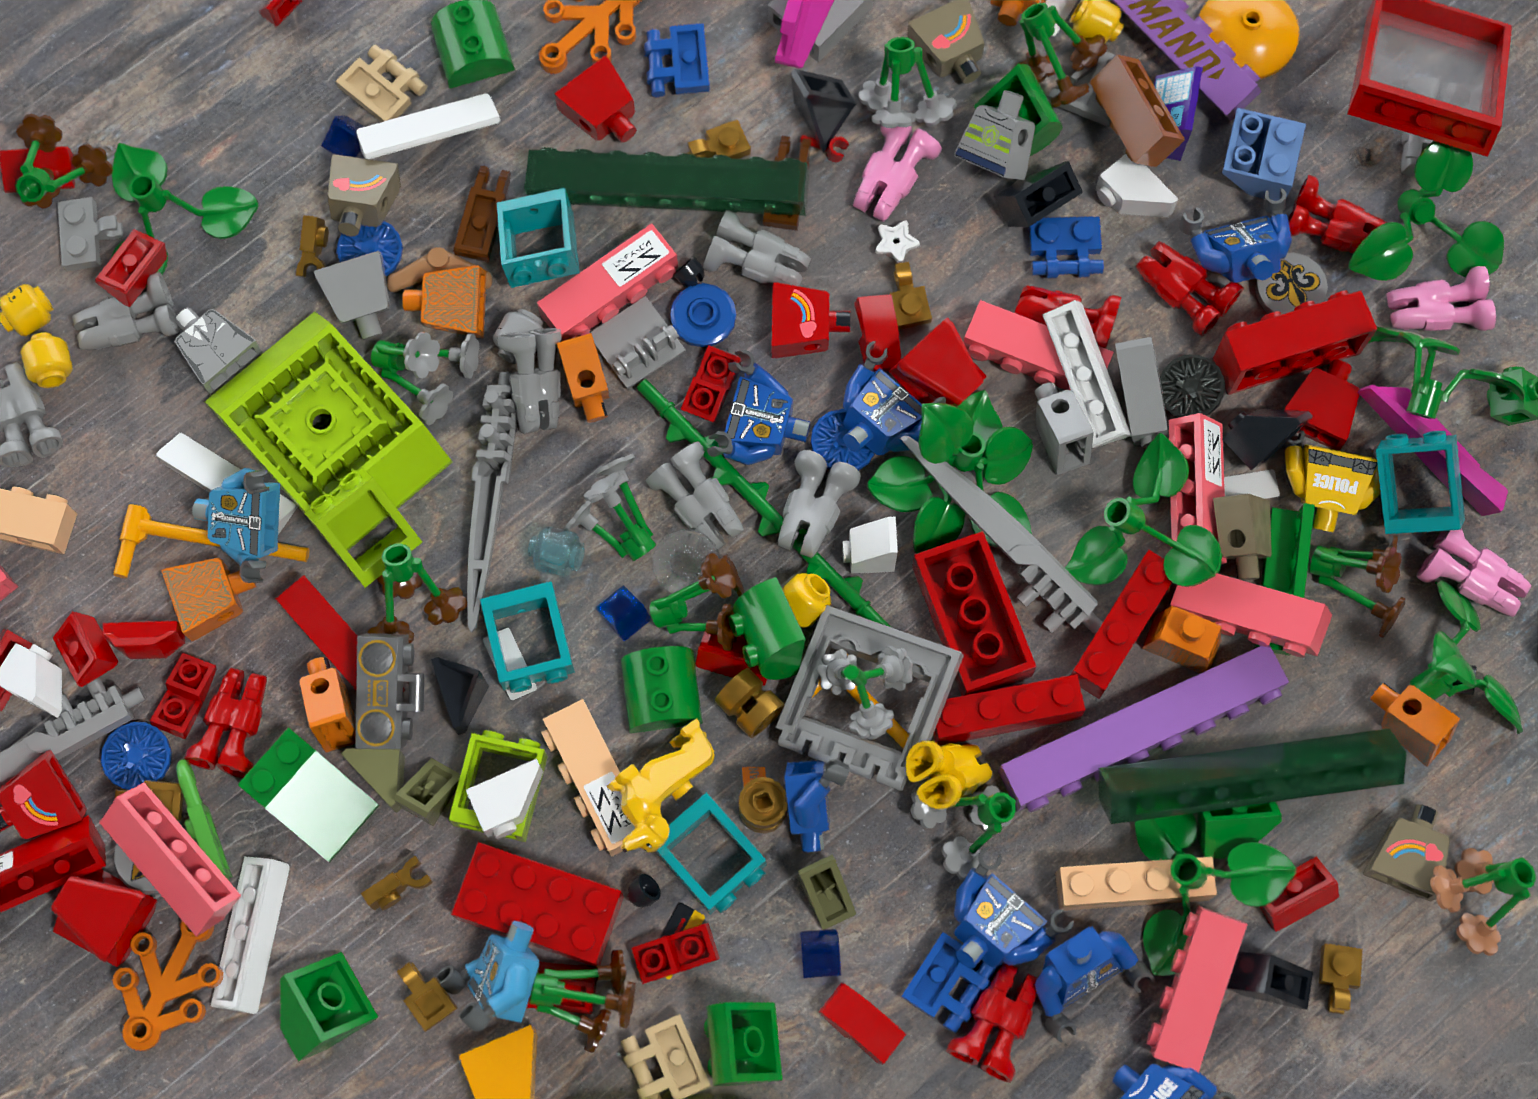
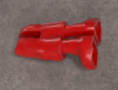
M1309 174L1298 193L1292 207L1293 210L1288 217L1291 236L1299 234L1321 237L1322 245L1343 252L1349 251L1353 254L1374 229L1387 223L1364 211L1365 209L1345 199L1337 200L1335 204L1323 199L1318 192L1319 180ZM1309 213L1328 219V224L1314 219Z
M1158 241L1150 250L1152 258L1144 256L1135 265L1137 271L1155 289L1159 297L1173 309L1182 307L1193 320V330L1201 337L1206 335L1216 325L1220 316L1223 317L1230 310L1244 289L1241 284L1230 282L1222 288L1211 284L1206 280L1208 272L1206 269L1195 262L1194 259L1183 256L1161 241ZM1196 292L1209 305L1205 306L1201 304L1193 296H1191L1190 293Z
M1027 285L1022 289L1020 299L1015 308V314L1046 325L1043 314L1074 300L1081 302L1082 298L1078 295L1063 293L1062 291L1054 292ZM1110 295L1098 309L1084 307L1097 344L1107 349L1122 298L1117 295Z
M231 667L225 677H223L220 688L211 699L203 721L208 728L204 736L198 743L186 750L184 759L188 760L191 765L206 770H214L217 764L221 771L243 779L253 768L252 762L245 757L244 744L246 738L256 735L262 718L263 709L261 706L266 690L267 677L252 673L248 678L242 699L238 700L244 682V671ZM231 730L228 740L218 756V747L222 734Z
M1004 963L988 989L981 993L971 1014L977 1021L975 1026L966 1036L952 1039L946 1051L964 1063L977 1065L983 1054L990 1032L993 1027H996L999 1030V1034L992 1049L987 1054L981 1069L1000 1081L1011 1083L1015 1076V1067L1011 1061L1012 1045L1014 1040L1024 1039L1033 1014L1032 1006L1037 995L1035 982L1038 977L1028 973L1017 990L1018 994L1015 1000L1006 997L1009 987L1012 988L1014 976L1018 968Z

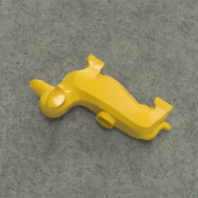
M697 718L682 728L680 734L669 742L673 748L679 747L681 748L680 750L649 761L639 772L632 764L614 778L615 780L607 786L611 791H620L622 795V812L635 826V829L623 839L622 851L628 852L641 848L645 852H654L661 848L667 841L670 830L667 821L661 815V803L671 795L675 800L685 795L694 787L690 781L713 763L715 758L714 750L707 739L706 732L701 730Z

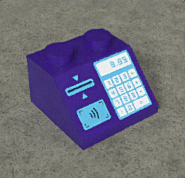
M1195 66L1155 77L1153 85L1185 139L1167 159L1181 161L1193 128L1203 67Z

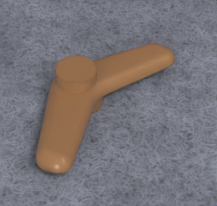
M441 247L431 249L428 254L391 274L387 278V288L390 292H398L422 282L424 273L474 266V264ZM486 271V289H488L492 285V275Z

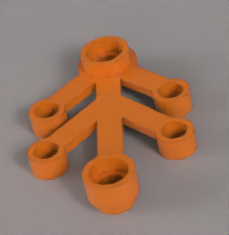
M548 0L543 7L544 15L548 22L558 23L562 20L583 21L558 43H548L541 48L539 59L542 69L550 74L562 72L568 63L566 54L594 30L595 45L590 51L593 64L601 59L595 56L598 52L607 53L606 56L611 61L609 17L620 8V23L615 28L616 39L622 45L632 44L636 40L633 9L641 0H605L600 6L563 5L559 0ZM552 8L560 10L557 14L548 13ZM623 30L632 32L629 36L620 35ZM549 53H558V56L555 58L547 57Z
M181 920L180 930L182 936L163 973L156 954V939L144 932L138 933L132 938L131 949L140 956L151 997L144 1009L137 990L139 984L137 972L129 968H120L115 972L113 985L122 991L129 1018L123 1027V1039L130 1048L137 1051L149 1050L159 1042L162 1032L187 1022L198 1023L205 1017V1005L196 999L185 1000L181 1004L180 1010L162 1016L160 1014L166 1002L204 987H217L223 981L224 974L222 969L212 963L204 964L200 967L198 973L178 980L196 943L210 938L214 931V926L195 936L183 920ZM144 938H148L149 947L141 952L138 946L139 942ZM210 969H215L216 978L212 982L207 983L205 980L206 972ZM126 973H130L131 982L128 986L123 987L121 985V977ZM192 1004H196L198 1006V1014L193 1018H189L187 1009ZM145 1024L147 1032L145 1036L138 1038L136 1036V1029L139 1025Z

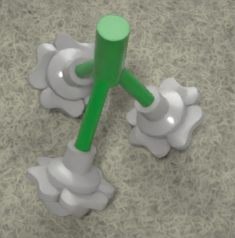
M887 646L884 649V653L878 655L879 665L876 666V669L864 672L857 667L856 656L852 654L847 656L846 651L843 649H839L834 654H824L822 657L824 664H820L816 668L817 673L821 677V687L823 689L831 688V692L835 695L840 694L844 690H853L855 686L857 687L861 704L859 706L860 710L850 716L852 721L849 725L850 730L858 733L861 739L868 738L871 740L884 735L887 729L893 726L891 719H893L894 713L891 710L885 709L882 703L874 705L872 701H869L865 684L868 679L878 677L884 679L883 683L886 688L893 687L898 691L904 690L906 684L911 683L913 680V661L906 655L905 649H895L892 646Z

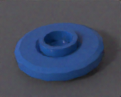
M385 221L378 227L361 225L358 235L347 236L342 233L338 240L337 255L340 263L380 251L383 257L385 275L387 276L396 269L402 259L403 245L400 235L391 224Z
M702 283L696 286H689L678 294L672 303L670 317L672 326L677 331L681 340L692 346L708 347V345H717L729 336L734 329L736 310L733 300L726 291L716 285Z
M844 409L830 411L819 418L813 427L810 444L812 451L820 454L826 460L827 469L830 470L834 463L844 462L854 466L859 471L870 463L875 453L866 445L858 452H853L847 448L843 441V436L849 432L843 425L847 414Z
M131 722L118 727L108 736L102 747L101 764L104 774L114 785L125 790H131L146 780L160 781L164 778L171 765L172 750L168 738L159 728L146 722Z

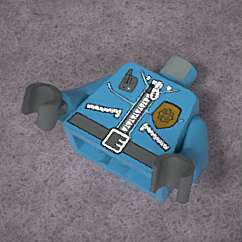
M244 468L226 477L222 482V486L210 491L209 500L198 498L194 502L192 515L195 520L208 522V539L210 542L219 544L221 549L238 563L241 579L245 583H262L263 578H261L259 571L260 569H265L267 563L258 558L278 551L280 483H264L263 476L268 475L266 469L256 471Z
M513 921L507 937L496 934L490 935L481 956L465 964L466 969L458 972L452 965H447L438 972L437 977L441 980L440 985L450 994L460 993L464 989L466 981L469 980L468 988L478 1004L472 1002L465 1006L460 1012L459 1017L472 1030H483L490 1022L491 1016L522 1022L539 967L538 958L528 946L534 931L531 926Z

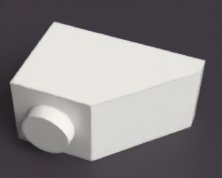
M1126 154L1099 175L1095 188L1100 201L1105 206L1112 207L1118 214L1169 217L1173 214L1178 202V198L1146 165L1135 164Z
M886 517L850 529L849 541H842L843 563L850 562L851 574L894 572L898 553L895 517Z
M15 643L0 667V687L58 718L62 712V669L49 662L53 655L33 644L30 649H27Z
M537 759L466 790L483 832L487 837L495 835V838L499 839L508 836L517 830V824L524 821L543 774Z

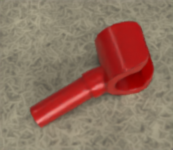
M806 135L801 136L800 143H802L803 139H811V147L820 149L815 138ZM843 137L833 138L825 150L827 158L835 163L842 161L844 154L836 152L833 147L846 150L849 146L848 141Z

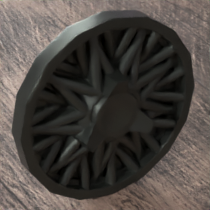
M1184 355L1176 358L1163 369L1160 375L1165 409L1171 415L1178 418L1197 413L1206 416L1210 415L1219 407L1225 394V380L1220 368L1211 359L1201 355Z

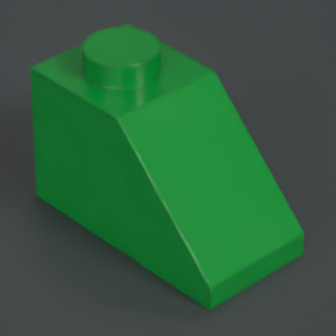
M1273 794L1198 800L1197 839L1204 857L1225 859L1230 851L1238 845L1249 842L1258 843L1282 822V814Z

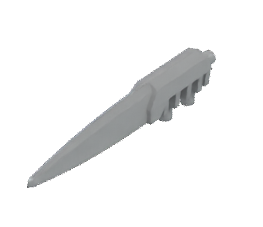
M500 372L498 385H487L483 399L486 416L481 415V424L483 426L480 429L478 438L482 444V450H477L476 457L478 461L473 466L472 481L476 483L470 528L467 580L468 628L471 633L477 627L481 611L480 599L484 598L495 545L504 484L509 483L518 419L516 405L511 396L510 375L512 373Z
M906 435L900 438L936 482L968 517L984 531L995 545L1014 564H1024L1017 573L1029 585L1016 598L1027 607L1040 595L1055 610L1042 623L1051 633L1064 621L1073 629L1083 622L1093 634L1099 630L1103 622L1092 612L1097 606L1098 601L1028 530L947 462L939 464L928 462L922 457L917 441Z
M98 677L86 685L93 699L88 702L83 701L79 703L78 707L74 710L66 695L63 694L60 717L43 723L47 734L34 732L17 744L0 752V788L46 751L51 749L56 759L60 760L133 720L134 716L131 708L146 700L142 690L138 687L124 695L119 687L113 685L106 691Z

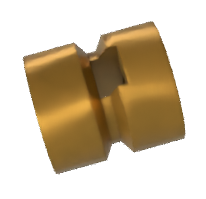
M746 668L724 686L716 696L715 702L728 716H737L736 724L751 739L760 734L777 718L785 704L771 690L763 691V682L750 668ZM756 699L758 703L748 712L745 708Z
M766 777L756 778L747 783L742 789L739 798V813L745 826L756 833L765 834L775 831L783 824L788 804L786 790L774 779Z

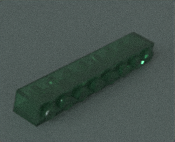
M543 147L540 150H529L524 189L527 196L565 188L571 205L726 212L729 210L735 213H771L806 216L809 172L807 162H801L794 158L768 161L756 156L747 159H731L725 155L701 158L688 153H682L677 156H662L656 152H645L642 155H635L619 150L609 151L608 153H593L587 149H576L574 152L559 151L551 147Z
M1390 728L1101 767L1099 768V801L1110 824H1118L1404 784L1407 752Z

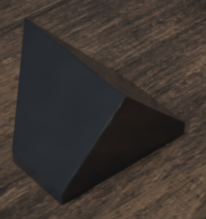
M794 69L791 72L794 103L824 153L830 141L835 137L857 104L843 80Z
M440 657L433 658L431 662L453 728L458 735H461L467 731L489 686L480 670Z

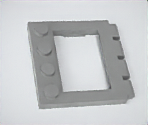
M826 605L776 728L782 731L778 745L804 754L809 742H811L808 756L824 763L832 759L840 761L844 754L846 755L844 763L849 765V772L872 779L876 768L879 767L880 770L876 781L902 791L908 779L906 775L907 755L910 749L918 742L931 741L964 655L960 651ZM887 646H892L895 649L903 648L906 651V655L913 661L912 677L929 682L925 696L920 698L907 731L909 736L903 752L868 739H861L860 736L804 716L820 679L816 668L818 665L824 664L822 657L824 654H829L831 648L836 650L843 649L850 655L852 654L879 664L878 655L884 653V649Z

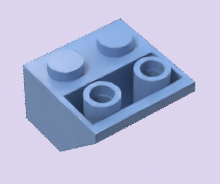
M1237 108L1222 173L1250 196L1265 199V192L1268 190L1269 198L1273 201L1280 200V188H1283L1287 198L1293 185L1306 124Z

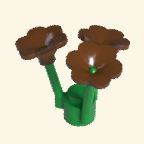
M1037 3L1028 7L1022 13V19L1019 21L1027 43V59L1017 64L1029 65L1039 83L1043 82L1046 77L1053 76L1056 73L1058 78L1056 83L1060 93L1051 98L1050 104L1052 108L1070 104L1079 97L1086 95L1090 87L1088 83L1073 86L1069 75L1064 74L1049 40V37L1055 32V23L1073 41L1072 46L1076 50L1071 54L1070 61L1072 62V68L1076 72L1084 68L1090 69L1097 64L1099 57L1103 56L1107 51L1105 38L1100 34L1086 39L1083 36H1078L1060 17L1054 5L1048 8L1046 3ZM1033 37L1036 40H1041L1047 53L1046 56L1040 55L1039 51L1036 50Z
M35 114L25 115L23 123L17 127L16 133L18 137L24 140V145L29 149L25 163L20 167L22 176L15 181L14 185L22 203L28 207L37 205L43 209L48 208L52 205L53 198L60 194V186L78 177L84 183L91 182L93 185L101 187L106 184L107 177L113 173V167L107 161V153L101 147L93 148L90 144H83L78 148V154L72 157V164L76 169L54 180V173L51 169L45 167L39 169L33 166L39 149L44 152L55 150L56 143L62 140L63 133L61 129L55 127V121L50 116L43 115L38 117Z
M1393 535L1392 542L1386 550L1374 549L1373 552L1346 550L1333 546L1330 548L1317 546L1311 560L1310 573L1320 576L1319 584L1330 586L1372 610L1371 614L1382 621L1379 636L1384 638L1405 606L1406 598L1401 597L1396 604L1388 607L1379 601L1375 603L1336 581L1334 577L1341 578L1346 566L1365 569L1367 573L1376 575V586L1381 588L1383 593H1390L1393 585L1398 582L1400 577L1399 567L1402 558L1401 553L1397 552L1398 535ZM1357 559H1366V560H1369V561L1367 562V561H1362V560H1357Z
M401 543L390 545L382 553L385 570L377 578L385 595L386 617L376 627L370 628L368 634L409 635L408 644L414 641V633L410 631L409 624L404 621H398L397 617L394 616V598L399 596L401 599H410L413 597L415 589L421 587L423 582L431 592L430 597L432 600L425 605L424 612L432 625H439L442 622H454L458 618L459 612L467 607V600L459 587H453L449 590L438 588L424 569L421 559L413 558L412 552L407 545Z
M710 553L706 555L705 562L701 564L703 575L698 578V581L667 597L651 601L650 614L656 627L659 629L667 627L669 634L680 631H706L708 635H717L718 642L723 646V649L731 651L733 643L737 641V637L732 633L728 619L730 615H733L731 604L723 605L717 620H708L707 623H681L683 618H686L688 615L685 601L708 591L718 593L724 599L731 596V589H734L739 597L744 593V587L738 576L737 569L728 554L723 555V558L719 559L715 553Z
M612 950L610 965L596 966V969L556 971L544 969V974L536 973L529 997V1004L537 1005V1012L548 1013L575 1025L576 1030L587 1034L584 1050L593 1053L606 1032L607 1022L611 1015L610 1010L618 1011L620 1016L619 1027L628 1028L634 1006L636 983L628 981L625 989L626 967L623 951ZM596 978L597 981H610L613 994L608 993L607 996L567 990L564 989L565 982L558 981V979ZM562 998L605 1005V1009L602 1008L597 1017L592 1020L583 1015L577 1017L553 1006V1004L561 1005Z

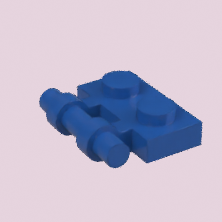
M704 23L670 26L671 39H660V31L656 29L646 32L647 42L644 44L645 56L649 58V70L646 75L653 97L665 96V84L675 82L676 94L710 92ZM672 54L673 67H663L662 57Z
M1100 216L1043 218L1029 227L1030 256H1044L1045 261H1032V275H1046V278L1049 279L1067 274H1077L1078 278H1088L1090 274H1103V259L1090 260L1088 256L1100 254L1102 250ZM1057 255H1076V260L1058 261Z
M942 932L901 998L932 1019L942 1006L950 1012L943 1026L956 1034L962 1023H967L971 1018V1009L981 993L990 986L991 982L989 980L995 973L996 968L990 967L984 961L977 972L964 966L956 955L962 944ZM960 977L969 985L957 1001L949 996V993Z

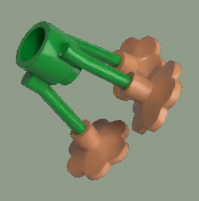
M1468 848L1462 852V860L1456 862L1455 873L1452 869L1446 870L1442 865L1436 866L1433 870L1434 877L1431 878L1430 885L1436 894L1437 903L1443 910L1448 909L1451 913L1460 910V901L1463 899L1464 892L1476 891L1481 895L1488 894L1492 889L1493 882L1500 892L1513 895L1491 917L1483 915L1474 916L1470 913H1464L1459 919L1461 925L1457 927L1456 933L1461 940L1466 942L1467 948L1474 954H1481L1483 952L1488 956H1492L1498 951L1497 944L1501 941V935L1496 930V924L1520 901L1530 897L1528 888L1535 884L1536 874L1532 865L1523 857L1493 864L1492 855L1488 851H1477L1474 848Z

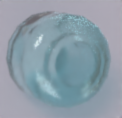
M548 526L543 528L538 536L534 535L531 538L528 546V555L533 557V564L537 571L558 577H568L573 571L580 569L585 555V545L580 542L576 532Z

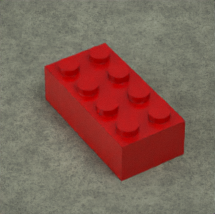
M1346 290L1331 295L1327 301L1315 304L1314 301H1308L1295 307L1292 312L1281 314L1280 311H1276L1263 316L1259 322L1248 325L1247 322H1239L1230 326L1226 330L1227 332H1225L1213 359L1221 370L1225 380L1226 392L1230 395L1330 364L1335 359L1343 360L1360 355L1376 332L1377 326L1362 290L1350 294Z
M984 531L914 554L912 568L941 644L960 651L964 655L955 677L961 696L995 690L1032 677L1037 666Z
M478 842L451 915L459 921L507 937L513 921L525 923L534 929L529 945L596 967L601 964L624 895L621 890Z

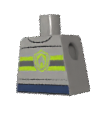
M1004 90L998 108L978 106L954 156L1004 178L1025 180L1035 125L1033 122L1018 116L1024 96Z

